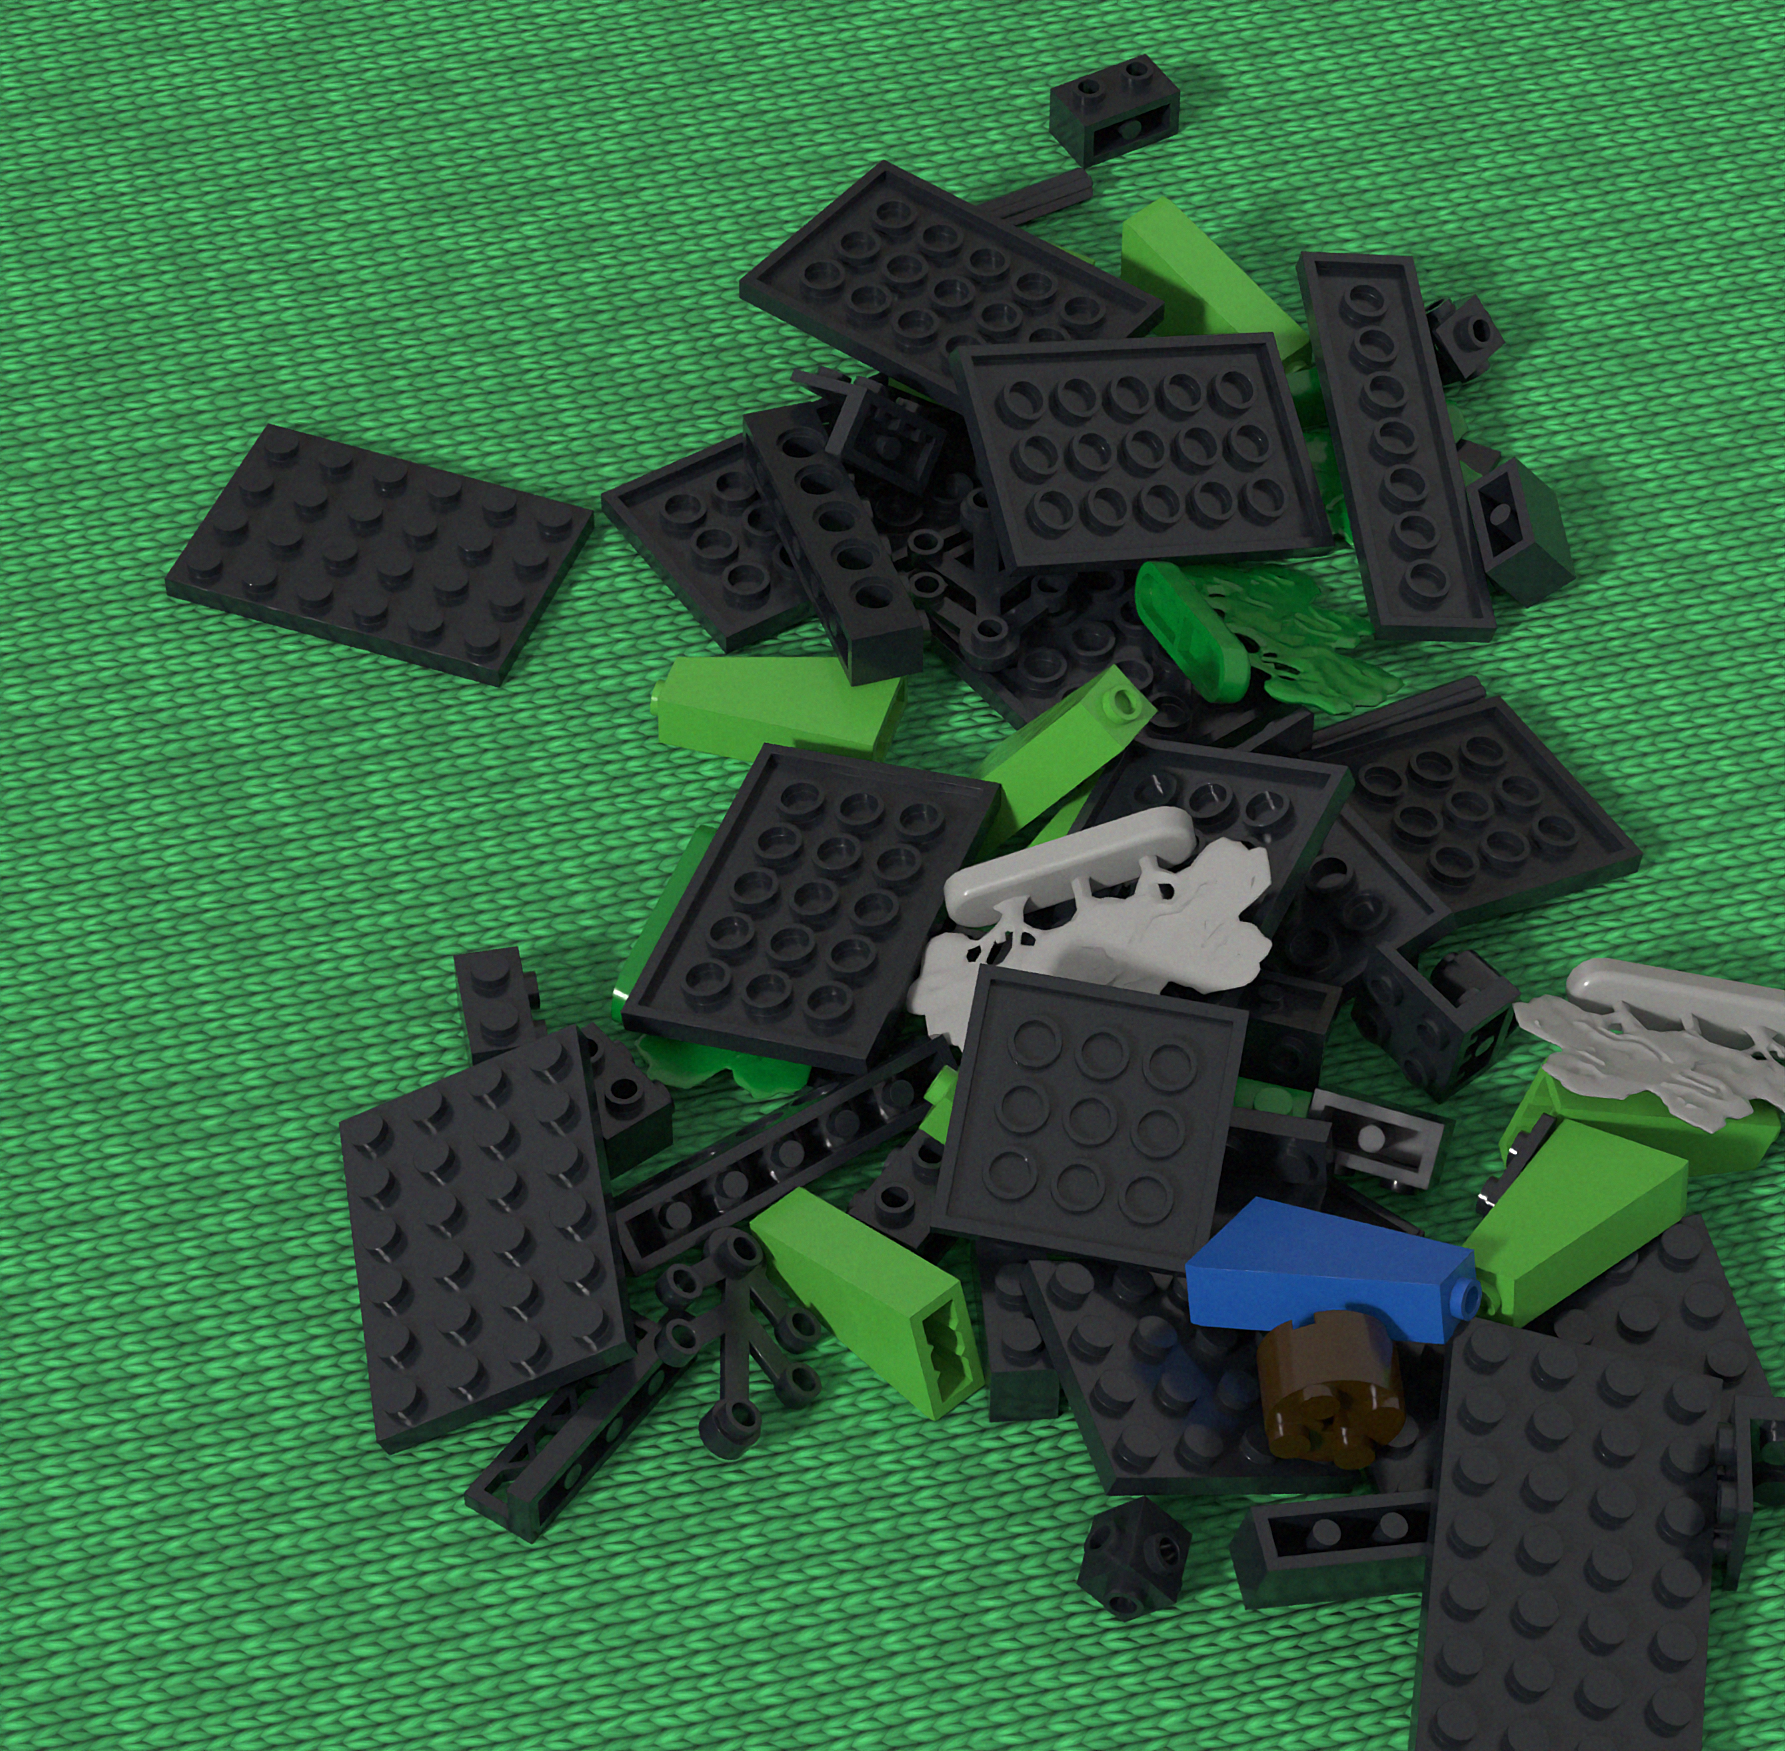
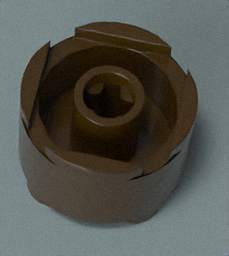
M1347 1310L1314 1313L1315 1324L1293 1330L1292 1320L1278 1325L1262 1339L1256 1354L1265 1432L1268 1437L1271 1453L1283 1459L1300 1458L1311 1461H1334L1336 1466L1345 1470L1361 1469L1370 1465L1376 1458L1375 1451L1390 1443L1401 1432L1407 1417L1398 1351L1395 1340L1393 1339L1392 1341L1388 1337L1386 1326L1380 1320L1370 1315Z

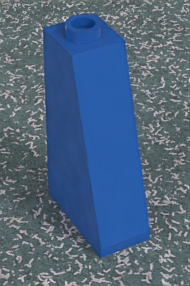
M1257 1196L1185 1263L1191 1323L1208 1327L1271 1331L1278 1325L1292 1320L1293 1330L1315 1324L1314 1313L1347 1310L1364 1313L1380 1320L1386 1326L1388 1337L1391 1340L1445 1344L1453 1336L1454 1330L1461 1319L1470 1321L1474 1318L1482 1298L1481 1283L1476 1280L1473 1249Z

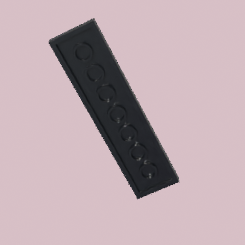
M1301 251L1295 267L1369 618L1376 631L1373 634L1374 640L1490 643L1497 630V625L1413 256Z

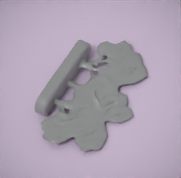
M1161 806L962 869L946 880L943 888L949 917L957 924L965 927L979 928L993 924L996 925L979 940L969 939L963 933L948 932L931 938L923 951L920 977L912 983L907 994V1011L912 1014L925 1015L928 1036L943 1034L948 1045L958 1046L963 1053L980 963L987 964L986 961L994 942L996 941L997 944L1005 942V933L1008 931L1013 932L1012 948L1003 962L996 966L1160 995V991L1170 981L1185 987H1192L1203 995L1245 986L1257 976L1261 970L1259 963L1268 955L1272 947V941L1266 938L1256 925L1239 920L1240 913L1272 884L1267 850L1263 847L1248 850L1241 842L1221 837L1208 844L1191 866L1177 873L1165 870L1185 862L1193 854L1196 847V838L1192 817L1185 810L1177 807ZM1139 878L1134 895L1126 899L1113 897L1100 899L1092 896L1093 892ZM1170 883L1174 888L1175 894L1171 899H1163L1158 884ZM1075 898L1077 911L1073 918L1063 926L1050 930L1033 928L1024 922V914ZM1022 933H1030L1036 939L1034 946L1021 944ZM980 946L981 953L976 961L968 962L966 957L968 950Z
M1593 958L1579 964L1568 976L1565 987L1568 1001L1558 996L1544 994L1538 998H1532L1529 1003H1512L1516 1019L1522 1029L1562 1049L1561 1052L1550 1054L1546 1063L1541 1066L1547 1074L1561 1081L1562 1086L1573 1093L1581 1096L1624 1100L1631 1094L1649 1091L1662 1099L1673 1116L1709 1134H1713L1727 1125L1725 1122L1726 1118L1739 1120L1752 1114L1754 1110L1749 1102L1752 1099H1763L1785 1113V1067L1774 1060H1785V990L1611 958ZM1611 1030L1622 1031L1623 1034H1615ZM1752 1055L1765 1057L1766 1060H1756Z

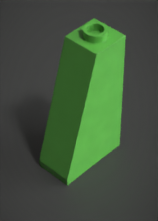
M1161 196L1123 222L1120 279L1165 301L1164 320L1152 332L1160 337L1273 332L1285 374L1311 369L1312 343L1310 336L1171 200Z
M676 657L667 679H659L654 686L650 713L658 717L659 743L754 763L765 742L884 763L908 704V675L851 687L838 657Z
M1115 664L999 743L968 777L1001 783V807L973 865L1124 750L1156 714L1158 710Z
M1546 1057V1059L1544 1060L1543 1064L1546 1063V1061L1548 1060V1057ZM1541 1066L1498 1145L1506 1170L1507 1156L1518 1133L1521 1130L1530 1133L1541 1115L1545 1112L1557 1118L1556 1129L1567 1118L1689 1160L1688 1177L1755 1170L1769 1146L1779 1136L1781 1114L1780 1110L1763 1099L1749 1100L1754 1110L1752 1114L1739 1120L1726 1118L1725 1122L1727 1125L1713 1134H1709L1673 1116L1662 1099L1649 1091L1631 1094L1624 1100L1581 1096L1565 1089L1561 1081L1551 1077Z
M1565 1118L1461 1246L1474 1250L1476 1280L1481 1283L1482 1287L1481 1303L1474 1317L1522 1328L1679 1222L1686 1214L1689 1160Z
M800 1186L749 1222L752 1236L759 1243L767 1260L765 1276L799 1306L813 1313L823 1327L925 1416L936 1422L985 1385L977 1346L959 1279Z

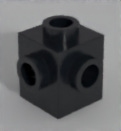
M1476 294L1453 302L1449 296H1445L1425 307L1442 387L1458 381L1467 383L1490 368L1491 364L1488 358L1506 342Z
M1142 1496L1094 1515L1090 1533L1084 1543L1085 1553L1076 1584L1101 1603L1108 1612L1117 1616L1124 1623L1174 1605L1182 1588V1576L1193 1534L1147 1496Z

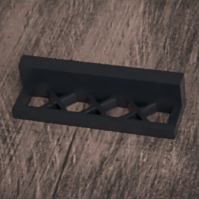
M631 1309L635 1337L641 1340L637 1344L638 1356L559 1387L464 1492L465 1505L523 1540L533 1544L698 1359L697 1353L685 1366L673 1367L662 1361L654 1348L655 1336L669 1321L683 1319L689 1322L695 1319L696 1316L687 1311L677 1312L669 1309L656 1323ZM598 1388L579 1409L577 1399L587 1389ZM570 1408L571 1413L565 1414ZM556 1434L537 1455L535 1446L545 1435ZM527 1455L529 1456V1460H523ZM514 1481L506 1490L507 1503L492 1495L502 1482Z

